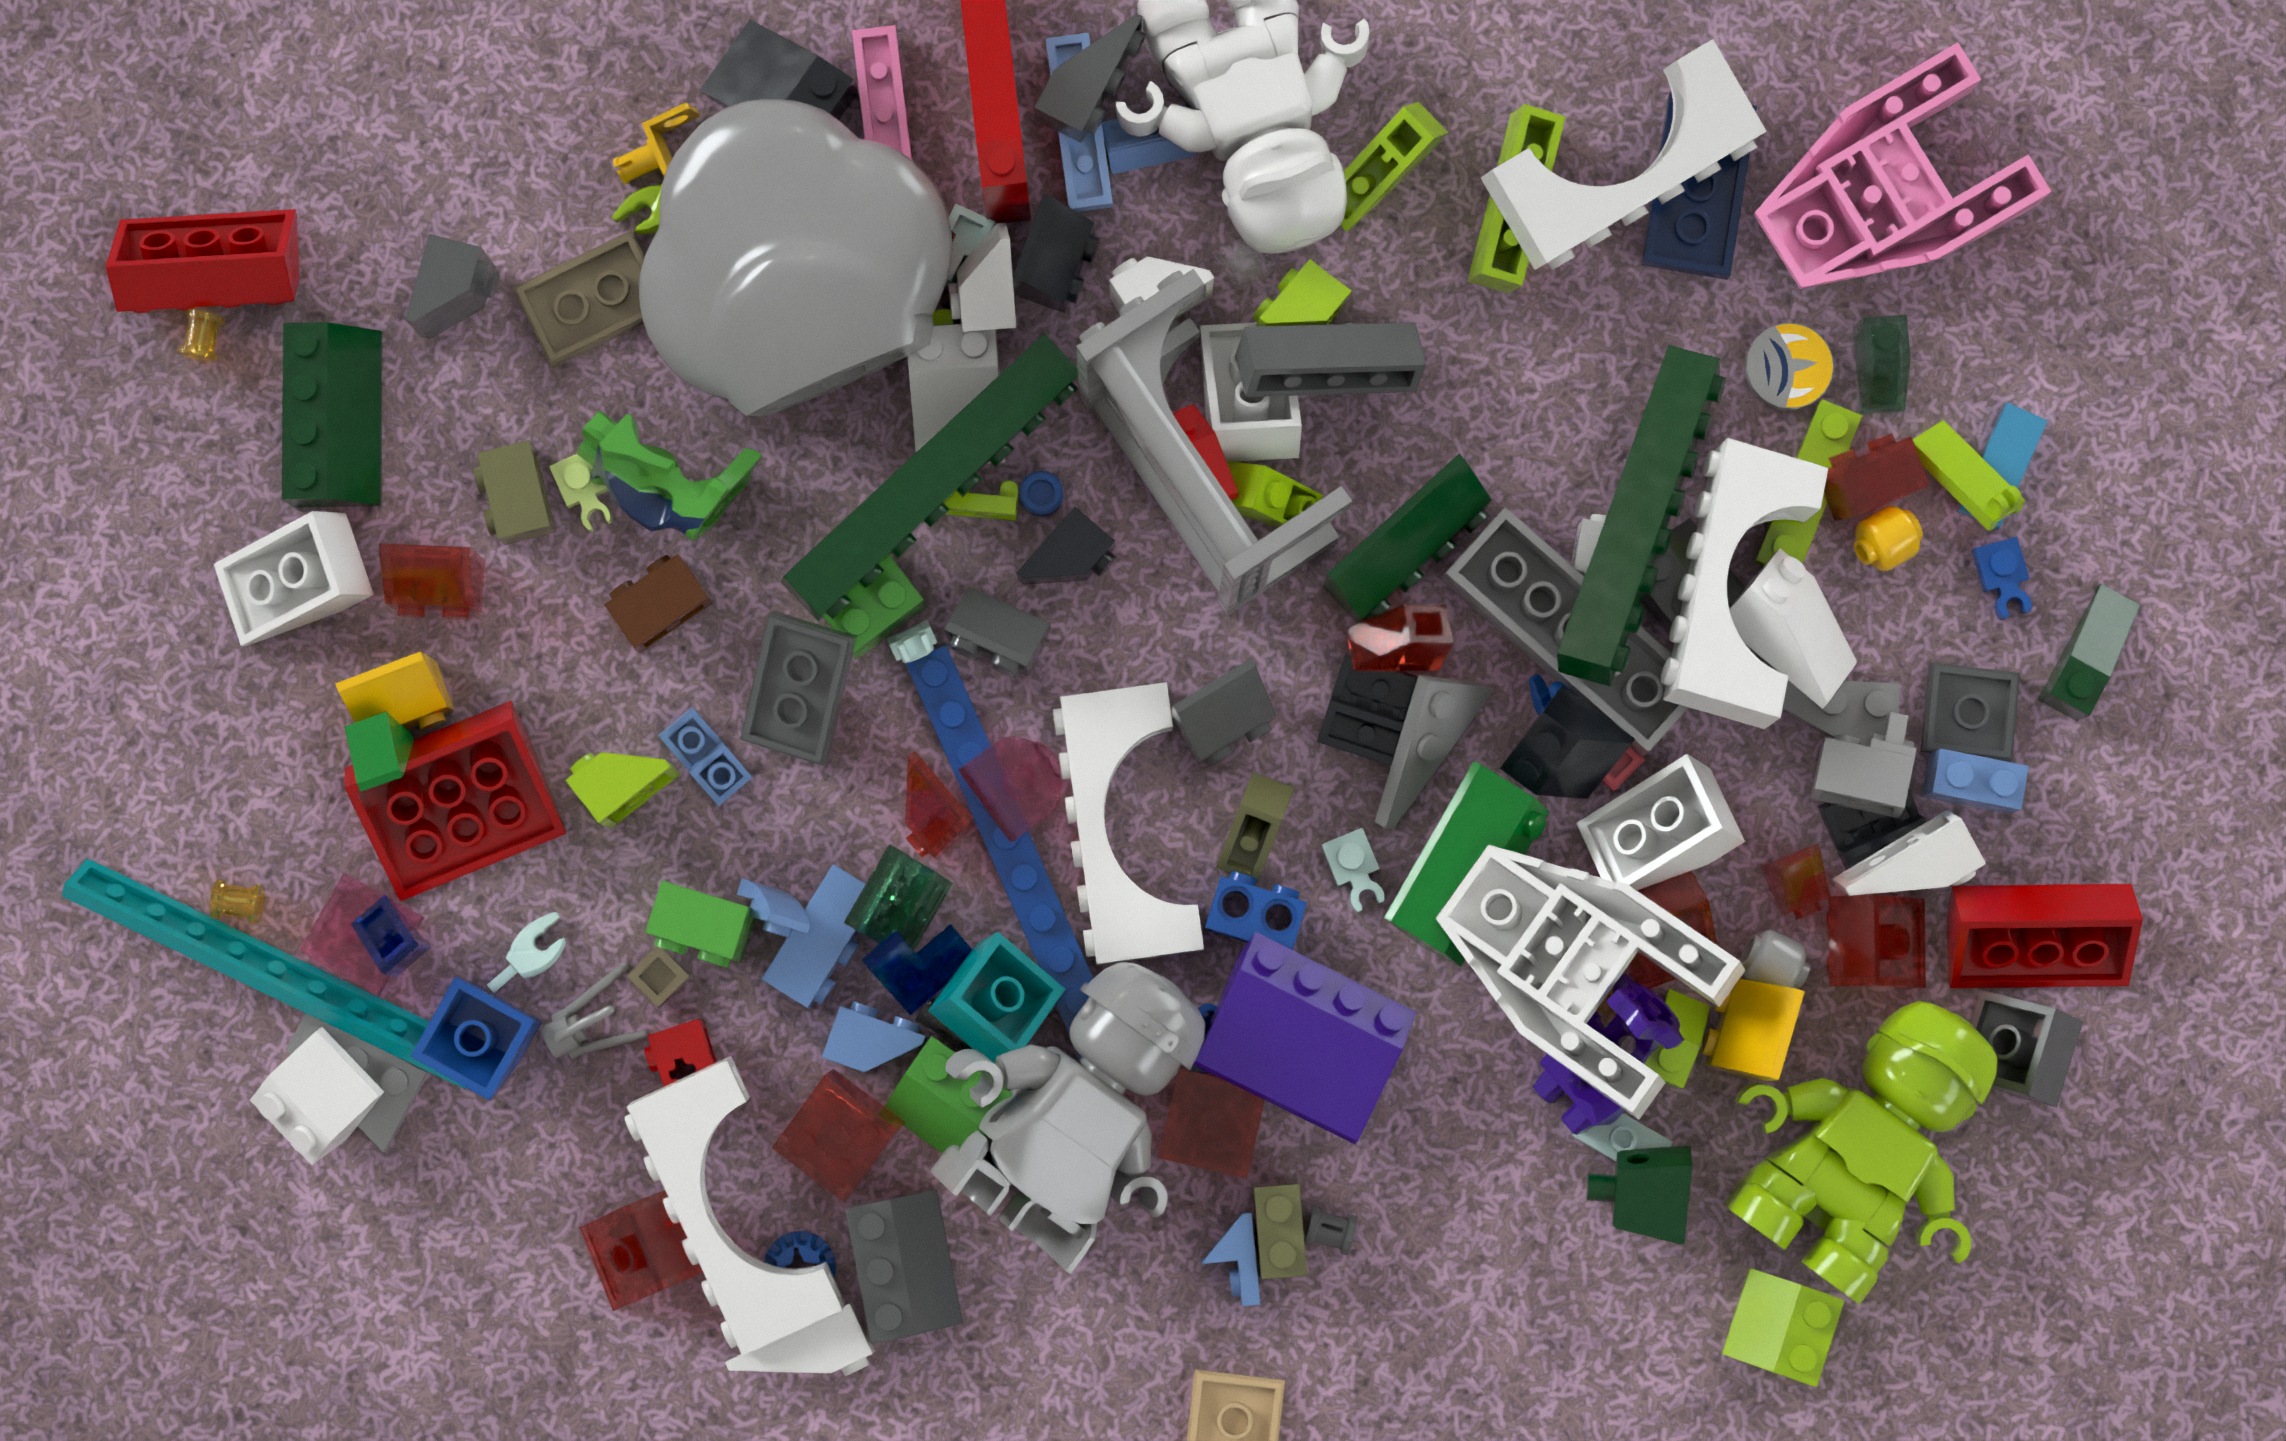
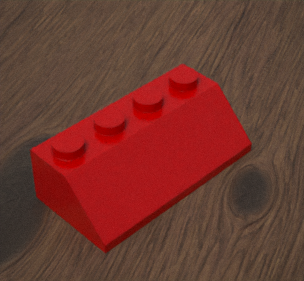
M296 209L121 219L105 266L116 311L147 313L152 310L175 308L188 311L197 307L222 306L234 308L242 304L265 303L268 305H280L285 302L294 301L299 282Z
M2132 884L1952 886L1946 917L1949 987L2129 986L2143 922Z

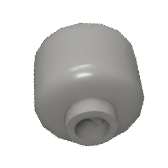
M1771 929L1762 932L1760 935L1753 934L1747 941L1739 960L1745 968L1744 977L1746 980L1793 988V986L1797 988L1802 987L1810 971V964L1805 962L1806 949L1803 944Z

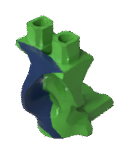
M598 411L583 428L582 436L585 439L577 452V455L593 466L590 480L594 484L606 485L616 504L630 518L650 531L666 528L678 530L693 542L716 525L724 511L752 480V472L762 458V455L756 450L745 448L728 467L714 478L695 482L689 481L683 477L675 457L669 451L639 443L638 426L631 415L626 414L617 424L602 411Z

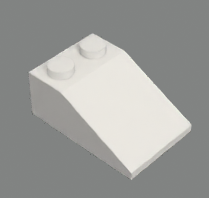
M1257 322L1200 325L1206 421L1216 433L1226 462L1299 458L1302 424L1298 396L1245 397L1236 359V351L1244 327H1255Z
M961 324L933 326L930 345L908 356L916 452L1000 375L996 329L962 332Z
M312 511L214 564L241 646L254 644L342 612L374 595L346 513Z
M1781 548L1754 576L1729 608L1733 623L1743 642L1778 672L1789 675L1788 680L1822 709L1829 703L1857 663L1815 577L1805 569L1799 560L1789 556Z
M1688 754L1577 822V826L1600 877L1614 882L1626 883L1636 891L1706 866L1745 842L1711 769Z

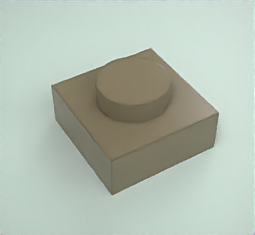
M656 946L626 977L657 1008H661L691 978V975L665 949Z

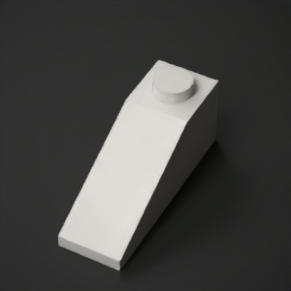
M1946 810L1834 877L1832 880L1836 887L1849 896L1941 888L1950 885L1957 886L1969 881L1975 876V870L1985 865L1986 862L1962 818Z
M851 1302L844 1305L843 1310L743 1357L741 1354L726 1361L725 1364L729 1371L833 1373L842 1369L844 1376H847L870 1365L866 1357L873 1354L875 1349L870 1342V1338L854 1303Z

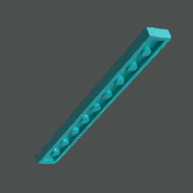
M88 858L64 883L62 897L466 1090V1087L410 1057L429 1021Z

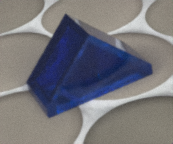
M386 895L381 897L351 923L374 963L384 975L398 977L431 948Z

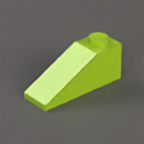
M1419 102L1403 106L1344 170L1347 205L1343 222L1340 226L1346 232L1351 230L1409 175L1449 133Z

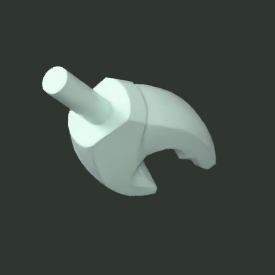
M552 912L534 920L516 936L506 956L510 965L487 984L494 993L515 974L519 973L524 979L533 977L549 969L558 960L566 944L565 938L559 939L547 950H538L536 947V939L545 934L546 930L560 918L558 912Z

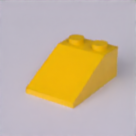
M1739 979L1720 1007L1714 1005V1011L1720 1012L1716 1029L1709 1028L1704 1038L1701 1053L1707 1055L1705 1066L1754 1081L1779 1080L1805 991Z

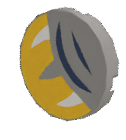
M1784 322L1768 327L1754 339L1745 356L1744 375L1749 390L1756 398L1759 397L1762 402L1775 410L1794 412L1810 407L1825 394L1833 379L1834 359L1828 343L1817 331L1803 324Z

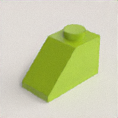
M1668 989L1663 1001L1678 1018L1680 1023L1679 1031L1685 1040L1679 1046L1672 1049H1666L1661 1044L1651 1053L1644 1065L1659 1074L1666 1082L1665 1085L1675 1089H1684L1701 1047L1711 1006Z

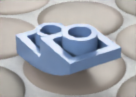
M692 706L658 734L659 738L718 806L752 778L751 774Z
M744 878L741 879L737 895L752 900L750 905L752 909L749 917L765 921L764 931L788 938L791 929L808 933L810 923L807 914L794 896L770 886Z

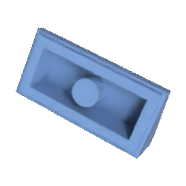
M1117 119L1101 122L1105 149L1112 174L1196 156V152H1187L1161 136L1159 128L1150 135L1138 137L1124 131Z

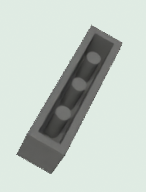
M1385 322L1378 324L1343 323L1338 325H1258L1255 327H1244L1236 351V359L1245 397L1416 392L1426 367L1416 323Z

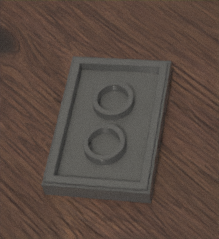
M770 612L740 740L823 766L826 764L830 754L857 636L781 612Z

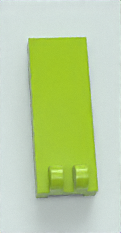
M1944 420L1911 440L1907 451L1988 531L1994 529L1997 522L2012 512L2017 514L2022 510L2025 499L2021 496L2020 491L2015 486H2010Z
M1011 480L1004 481L1000 486L999 496L968 493L962 497L956 492L944 503L950 509L945 515L1016 521L1019 495L1017 484Z

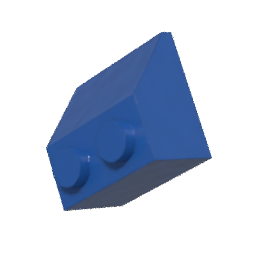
M455 977L410 1057L480 1096L492 1100L523 1058L543 1021L465 978Z

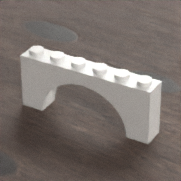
M1713 39L1663 69L1673 98L1671 129L1667 141L1656 160L1637 178L1610 186L1577 184L1561 178L1547 169L1535 157L1530 148L1481 177L1534 270L1546 263L1554 270L1575 257L1571 248L1585 241L1588 248L1594 246L1612 235L1608 226L1620 219L1625 226L1649 213L1645 207V204L1658 197L1661 204H1664L1685 191L1681 184L1683 181L1694 175L1699 183L1721 169L1717 162L1718 160L1730 154L1735 161L1757 148L1753 139L1767 131Z
M1727 438L1715 450L1709 451L1703 466V476L1708 477L1705 491L1700 493L1694 511L1695 517L1699 518L1697 532L1691 535L1686 550V557L1691 559L1689 572L1683 576L1678 590V599L1683 601L1680 616L1677 615L1675 617L1669 635V640L1674 642L1672 657L1666 660L1661 674V683L1666 684L1663 700L1762 729H1766L1781 718L1789 675L1780 673L1760 661L1745 645L1738 634L1728 605V569L1736 546L1750 528L1772 520L1787 519L1805 522L1821 509L1828 473L1827 467Z
M1167 682L1060 697L1061 708L1053 709L1056 736L1065 735L1067 752L1059 753L1062 780L1071 779L1073 796L1065 797L1068 824L1077 823L1080 841L1071 842L1074 868L1083 867L1086 885L1077 886L1080 913H1090L1092 927L1091 930H1083L1086 957L1096 956V964L1099 966L1203 951L1204 945L1198 904L1179 905L1165 902L1140 889L1128 878L1116 861L1105 829L1106 796L1111 780L1120 763L1143 741L1152 736L1173 730Z
M730 1056L632 1101L627 1106L630 1114L625 1116V1122L635 1141L642 1139L649 1154V1156L644 1157V1162L650 1177L655 1183L661 1180L668 1197L663 1199V1203L673 1224L680 1222L687 1239L682 1240V1244L688 1259L693 1266L699 1263L707 1280L702 1281L701 1284L708 1302L712 1307L719 1305L726 1320L721 1323V1328L727 1343L731 1348L738 1346L743 1357L842 1311L845 1301L827 1262L812 1267L796 1269L782 1268L764 1263L737 1246L725 1233L713 1213L705 1183V1162L708 1147L722 1119L750 1098L736 1065Z

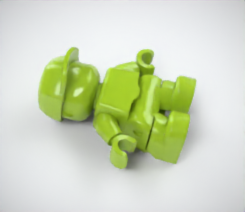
M1916 1001L1900 1007L1876 1029L1877 1034L1869 1039L1867 1043L1868 1054L1862 1063V1076L1866 1085L1875 1093L1873 1098L1858 1089L1845 1087L1834 1080L1825 1078L1788 1086L1786 1093H1781L1778 1089L1765 1083L1754 1082L1745 1085L1735 1098L1736 1103L1748 1105L1754 1097L1759 1095H1767L1771 1099L1773 1104L1772 1114L1767 1120L1761 1122L1762 1131L1765 1134L1776 1131L1789 1115L1792 1121L1814 1122L1807 1131L1777 1149L1747 1171L1723 1205L1784 1250H1786L1802 1228V1218L1806 1217L1825 1231L1824 1235L1815 1241L1801 1262L1859 1305L1877 1282V1273L1888 1260L1889 1249L1883 1244L1890 1248L1893 1245L1902 1223L1906 1203L1909 1202L1913 1194H1915L1920 1213L1927 1215V1218L1919 1225L1916 1232V1244L1919 1246L1931 1245V1238L1937 1230L1949 1228L1954 1235V1244L1949 1250V1254L1954 1262L1958 1264L1963 1262L1971 1250V1237L1967 1228L1961 1222L1950 1217V1211L1955 1210L1953 1172L1948 1164L1938 1155L1936 1145L1917 1130L1921 1126L1929 1131L1942 1133L1953 1130L1962 1120L1970 1118L1976 1111L1977 1104L1983 1105L1991 1091L1997 1075V1055L1993 1047L1972 1024L1958 1014L1930 1002Z

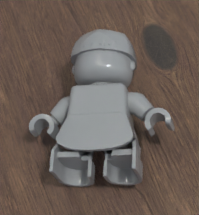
M1120 962L1105 968L1090 983H1084L1079 990L1089 996L1070 1026V1040L1074 1049L1082 1056L1079 1062L1060 1048L1054 1046L1045 1048L1027 1045L998 1055L994 1063L983 1053L974 1049L958 1051L946 1063V1072L956 1079L967 1080L974 1072L981 1071L979 1083L970 1088V1098L980 1107H984L994 1101L1002 1088L1005 1090L1012 1089L1010 1093L1013 1095L999 1102L986 1113L979 1126V1129L983 1132L977 1130L970 1134L961 1146H949L930 1172L951 1193L957 1196L959 1192H962L990 1216L1007 1195L1009 1186L1013 1184L1020 1192L1012 1197L998 1219L1010 1230H1018L1037 1244L1070 1274L1095 1241L1097 1222L1104 1219L1109 1196L1120 1205L1129 1203L1132 1192L1143 1186V1191L1139 1197V1203L1143 1210L1151 1217H1158L1164 1212L1168 1198L1166 1188L1160 1180L1147 1171L1152 1166V1131L1146 1122L1145 1112L1123 1094L1126 1090L1145 1096L1159 1093L1177 1074L1181 1065H1184L1189 1070L1191 1069L1204 1041L1205 1021L1201 1012L1178 986L1163 975H1159L1135 963Z

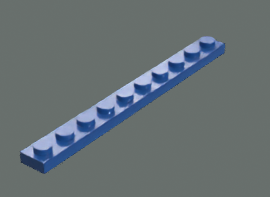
M947 645L931 651L928 655L918 660L907 662L906 665L1035 959L1041 969L1065 988V991L1056 1002V1006L1070 1036L1071 1023L1089 998L1088 995L1079 990L1084 983H1090L1093 976ZM1077 1052L1079 1059L1081 1060L1082 1056Z

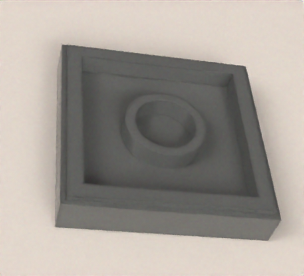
M1930 663L1928 667L1920 752L1931 753L1938 749H1946L2011 762L2020 673Z

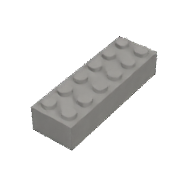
M1504 507L1450 567L1442 581L1553 680L1563 683L1575 695L1634 737L1635 740L1630 746L1643 757L1689 708L1663 700L1666 684L1661 683V674L1666 660L1672 657V653L1640 626L1637 634L1629 633L1625 646L1630 647V653L1623 673L1615 672L1610 687L1558 672L1557 651L1584 576L1510 510Z

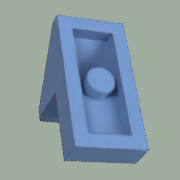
M1244 1212L1236 1218L1201 1260V1264L1237 1261L1238 1269L1229 1270L1231 1296H1240L1242 1306L1260 1305L1252 1213Z

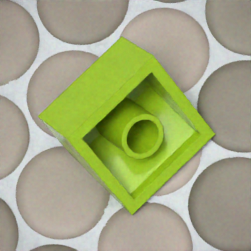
M600 752L597 756L588 753L574 763L570 768L573 774L565 781L597 822L612 829L680 776L681 773L665 759Z
M1749 1268L1722 1354L1817 1387L1845 1300Z

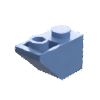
M853 1001L850 1009L842 1006L839 1007L822 1058L868 1073L924 1046L927 1036L918 1034L920 1024L895 1016L893 1024L876 1019L877 1009Z

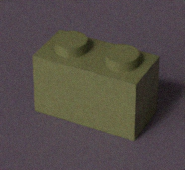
M527 440L477 453L480 466L474 467L473 472L479 492L487 493L490 509L484 510V518L490 536L497 535L499 541L504 545L555 533L556 529L535 446Z
M1300 1184L1253 1186L1260 1278L1273 1279L1307 1276Z

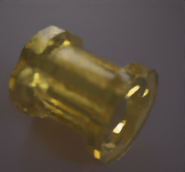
M186 310L185 317L188 319L183 345L178 346L176 353L189 359L216 363L218 355L214 353L218 332L220 327L225 326L226 319L205 311Z
M217 879L213 885L209 909L211 918L221 919L224 915L248 918L249 923H259L265 900L264 885L255 884L250 888L227 885L226 880Z

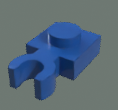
M2013 537L1972 549L1971 552L1983 592L1995 589L1997 591L1998 598L1994 605L1997 617L2000 620L2009 617L2006 603L2009 599L2016 600L2019 603L2022 614L2030 612L2032 609L2031 599L2024 591L2019 589L2018 583L2030 579L2018 538Z

